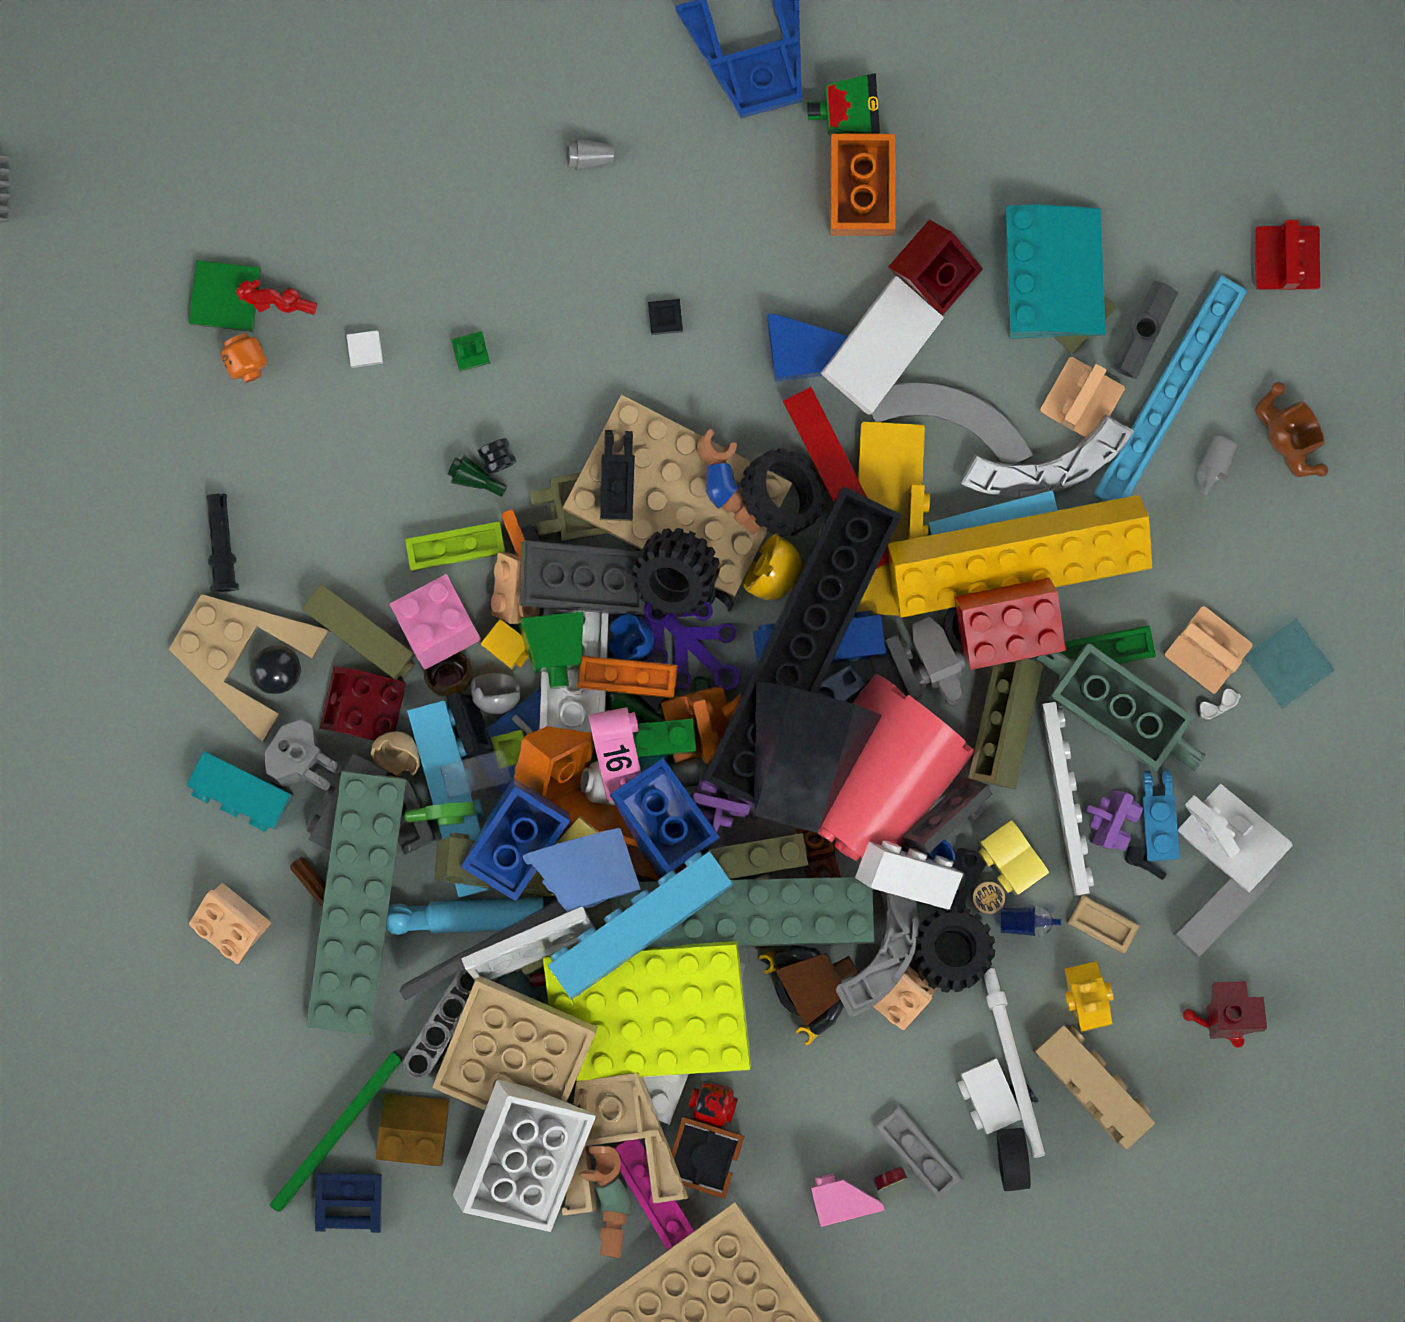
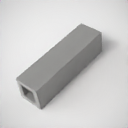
M1276 863L1249 893L1229 877L1173 935L1195 957H1200L1281 875L1276 869L1279 864Z

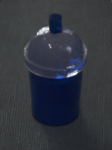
M1035 905V907L1001 908V934L1029 935L1040 938V936L1048 934L1052 930L1053 925H1061V919H1053L1051 912L1046 908L1040 907V905Z

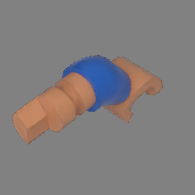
M710 428L697 442L698 456L709 465L707 466L706 493L710 501L718 509L722 507L727 513L732 511L735 514L733 518L754 535L761 527L755 522L756 518L753 514L750 516L746 508L748 506L746 502H743L741 492L737 490L739 486L734 481L731 465L726 462L735 453L737 443H729L724 448L723 453L715 451L711 445V438L715 433Z

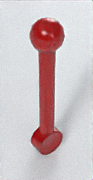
M1186 1009L1183 1012V1018L1186 1021L1193 1020L1209 1029L1208 1021L1197 1016L1193 1009ZM1243 1037L1226 1038L1236 1048L1244 1045Z

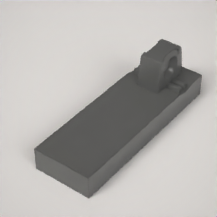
M965 778L902 836L906 846L929 854L964 820L975 821L986 811L985 801L992 795L989 785Z

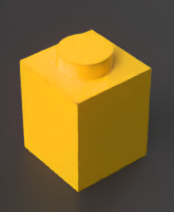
M499 619L480 644L511 670L516 665L521 668L529 659L522 635L501 619Z

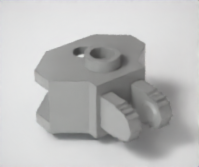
M302 719L282 726L264 753L266 773L270 776L271 782L281 788L299 781H303L306 784L309 781L326 791L331 784L323 776L314 773L318 766L321 765L328 771L336 774L342 769L338 763L322 754L320 748H318L317 734L313 726Z

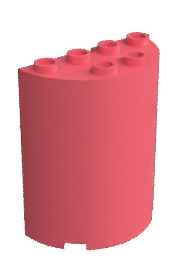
M876 673L852 704L882 716L818 831L820 836L830 842L835 839L836 843L833 846L855 862L858 859L862 861L868 842L882 845L883 840L902 847L905 843L902 836L931 810L974 754V749L967 745L966 741L940 718L910 695H904L893 683Z

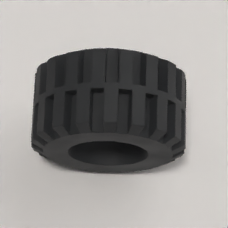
M667 528L663 529L662 533L657 531L652 534L650 539L648 538L632 569V581L635 582V592L641 593L640 599L644 603L649 602L651 604L650 608L655 611L660 609L662 614L668 616L670 613H674L676 617L683 616L684 612L687 615L694 614L696 609L700 610L705 602H707L719 576L720 569L718 566L720 562L719 558L714 557L716 552L713 547H708L706 545L708 541L703 537L699 539L695 537L696 533L692 531L685 533L681 528H676L674 532ZM667 568L675 569L682 573L685 577L675 575L674 573L670 572Z
M951 906L949 910H944V908L937 910L921 923L918 929L919 935L916 937L915 944L917 945L913 955L914 961L911 964L914 970L918 969L920 972L918 977L922 981L926 979L930 982L929 987L933 989L939 987L941 992L947 993L950 990L960 992L964 988H970L975 985L990 969L991 961L995 957V949H993L995 939L994 936L989 935L991 928L988 923L983 925L980 921L982 917L979 914L973 916L969 914L970 909L963 908L961 911L957 910V906ZM951 932L965 939L970 949V959L965 965L961 967L948 966L938 958L935 951V941L940 934Z

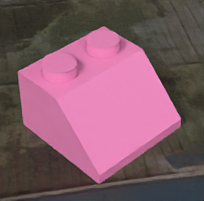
M833 1173L815 1177L816 1183L809 1185L821 1227L885 1211L883 1203L879 1199L842 1177L835 1178Z

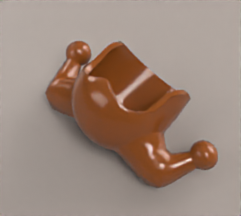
M1275 382L1272 390L1260 400L1255 408L1257 417L1268 428V437L1272 447L1284 457L1289 470L1294 476H1326L1328 467L1325 464L1320 463L1312 466L1306 462L1308 454L1325 444V436L1318 419L1311 408L1303 401L1283 410L1275 407L1276 397L1285 392V385L1282 382Z

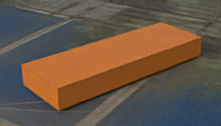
M582 656L577 688L674 698L678 666Z

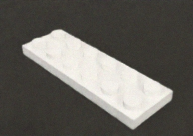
M544 608V616L581 612ZM583 611L582 656L607 658L608 614ZM579 667L567 669L569 687L561 689H550L548 671L542 672L540 729L550 726L592 733L589 715L605 712L606 692L578 689Z

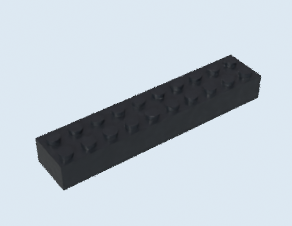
M844 486L839 490L700 779L701 782L754 807L756 680L790 686L817 694L902 514Z

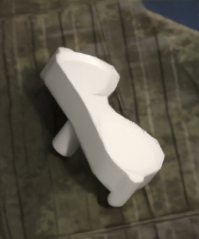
M1227 688L1222 693L1219 706L1206 701L1200 703L1198 707L1199 717L1205 720L1213 719L1235 707L1241 695Z

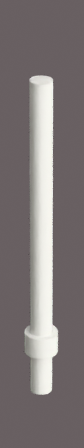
M990 968L984 975L988 991L986 1000L989 1010H993L1032 1158H1039L1044 1156L1045 1152L1005 1008L1008 1005L1005 992H1001L995 968Z

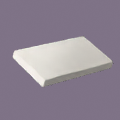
M896 276L888 283L820 374L869 415L873 413L944 317Z
M582 906L461 959L465 969L474 980L482 976L492 981L543 959L545 956L552 955L565 946L568 948L580 943L577 938L592 927L595 931L597 930Z

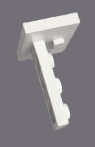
M1221 783L1204 802L1194 795L1185 804L1192 815L1178 829V833L1248 893L1293 846L1290 840Z

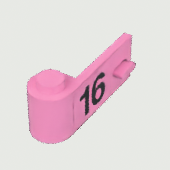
M627 707L589 715L607 801L612 800L610 797L612 792L641 773L633 732L639 731L635 712L628 713Z

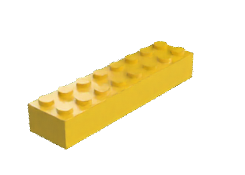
M1140 495L893 542L887 545L892 594L901 618L956 607L955 596L1044 578H1050L1055 587L1152 569L1150 521Z

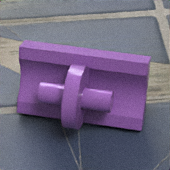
M699 781L696 791L690 796L698 807L713 810V813L701 812L716 833L719 825L730 828L733 818L722 816V813L743 818L749 815L750 805H746V803L730 795H727V800L716 798L717 789Z
M1113 789L1109 800L1102 797L1097 808L1088 805L1086 812L1094 815L1089 827L1095 829L1090 843L1107 849L1126 850L1130 841V834L1120 830L1124 819L1136 823L1143 811V807L1133 801V795Z

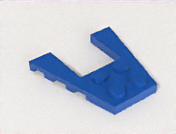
M694 0L675 6L677 15L740 119L802 102L799 0H772L782 33V40L723 56L707 0Z

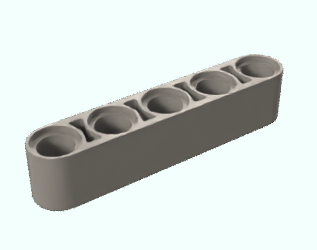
M465 968L456 974L405 1056L403 1062L404 1070L412 1078L421 1079L428 1076L434 1070L451 1042L461 1014L456 1018L449 1017L445 1012V1005L449 1000L456 999L461 1003L463 1012L471 990H467L462 985V977L468 972ZM433 1027H439L445 1033L444 1042L438 1046L431 1044L428 1040V1032ZM420 1054L427 1059L428 1066L423 1073H416L411 1068L410 1062L415 1055Z

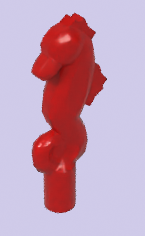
M258 279L252 282L244 281L236 289V294L240 301L245 300L253 304V307L259 313L269 309L270 304H274L284 313L299 310L314 315L317 308L316 302L300 298L299 292L293 288H287L283 291L282 295L271 288L255 290L260 285Z

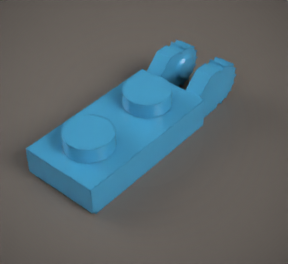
M1163 770L1161 776L1163 796H1152L1153 776L1151 771H1143L1144 797L1141 798L1146 861L1180 859L1175 795H1173L1171 770Z

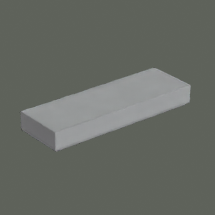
M899 1105L874 1126L937 1200H940L962 1180Z

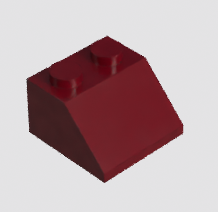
M930 219L888 266L895 276L899 277L942 316L983 270L951 231Z

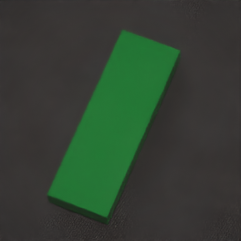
M1150 625L1065 641L1066 651L1060 652L1069 659L1075 658L1084 644L1090 643L1118 664L1156 657Z

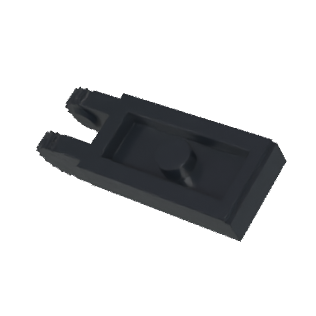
M605 430L604 454H602L600 520L632 521L635 455H632L633 431H625V435H623L624 455L612 454V446L614 445L613 430Z

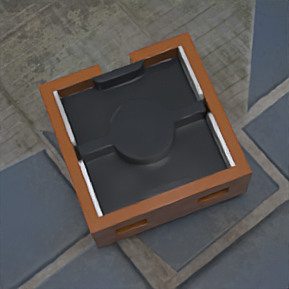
M682 1116L671 1153L684 1186L725 1199L733 1175L732 1172H729L732 1160L737 1161L745 1136Z

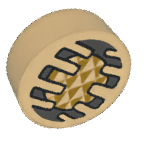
M984 882L975 888L972 901L979 912L993 914L1003 907L1005 893L998 884Z

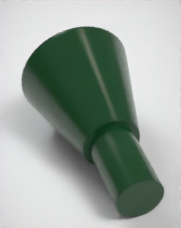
M465 454L461 460L455 457L447 475L452 477L450 482L452 484L486 489L500 497L503 496L507 485L490 478L485 471Z
M611 692L607 699V702L611 704L609 711L627 707L628 713L635 712L637 719H644L649 723L664 721V717L650 709L638 695Z

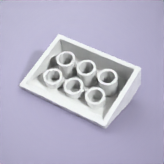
M497 1079L453 1193V1197L462 1212L551 1232L596 1115L527 1086Z

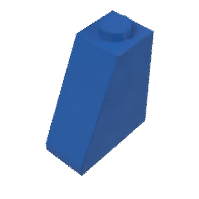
M768 314L767 322L775 382L823 376L820 373L848 336L777 314Z

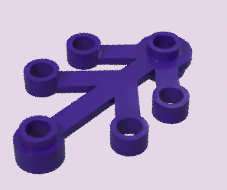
M645 602V615L642 617L644 621L652 626L654 634V644L649 654V660L652 663H656L652 656L655 652L661 651L665 655V659L661 664L668 662V653L664 649L665 627L675 637L677 675L683 673L688 677V682L685 685H679L676 682L678 689H686L691 684L692 679L688 672V650L715 675L716 685L721 686L724 691H731L739 685L740 673L738 669L732 665L721 664L697 641L720 640L723 643H730L736 636V630L733 625L723 623L716 627H683L674 619L678 618L674 613H670L669 616L663 614L660 618L654 617L651 613V604ZM705 602L704 605L709 608L707 616H699L696 609L694 614L687 615L684 612L683 616L679 617L695 616L700 621H706L711 618L713 608L710 603ZM728 627L732 630L733 634L729 639L721 637L720 631L722 628ZM726 672L731 673L734 677L731 684H724L721 681L722 674Z

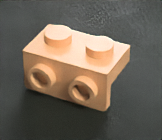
M498 552L497 563L494 567L495 584L494 593L491 597V615L511 624H519L521 618L539 616L540 608L520 606L521 557L510 552Z

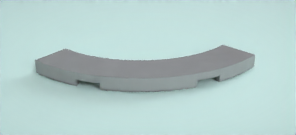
M930 383L893 385L873 413H871L873 421L881 423L899 417L916 415L931 416L949 421L975 434L991 450L997 460L1002 463L1018 464L1033 457L1023 437L1001 413L979 398L948 386Z
M1105 414L1095 429L1083 441L1065 453L1048 460L1028 464H1009L974 454L959 482L974 490L995 496L1025 498L1052 490L1053 493H1056L1088 479L1092 473L1100 469L1105 463H1109L1125 446L1134 430Z
M880 891L885 909V930L880 949L875 959L867 968L852 979L839 984L836 988V992L850 1018L868 1010L888 995L908 968L917 945L915 944L916 937L919 935L920 919L918 918L916 900Z

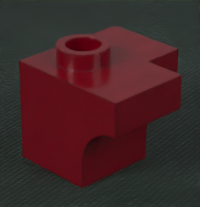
M1246 981L1214 982L1211 985L1212 997L1210 1004L1207 1006L1210 1039L1242 1038L1246 1034L1262 1032L1267 1029L1264 997H1248Z

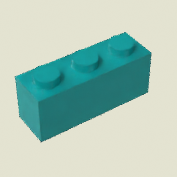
M203 751L186 785L193 789L191 793L193 797L209 803L212 798L222 803L220 810L236 818L239 813H242L251 818L248 824L264 832L267 831L268 827L277 829L293 797L292 794Z

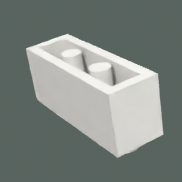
M883 840L882 845L868 842L855 878L870 888L949 910L963 873L953 868L954 862L947 858L935 855L934 860L927 858V854L922 851L909 848L908 852L901 851L899 845Z

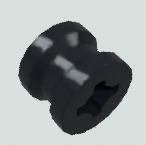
M506 438L491 442L477 450L479 456L486 461L485 469L488 475L504 470L517 462L515 456L508 451L509 443Z

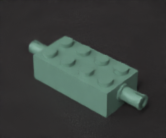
M1085 643L1075 658L1069 659L1060 652L1048 654L1052 659L1046 655L1036 657L1035 660L1040 661L1059 675V681L1048 697L1152 770L1158 771L1167 756L1171 754L1189 766L1193 771L1198 768L1200 763L1192 759L1190 755L1199 761H1203L1206 754L1204 752L1202 753L1182 739L1184 732L1195 717L1090 643Z

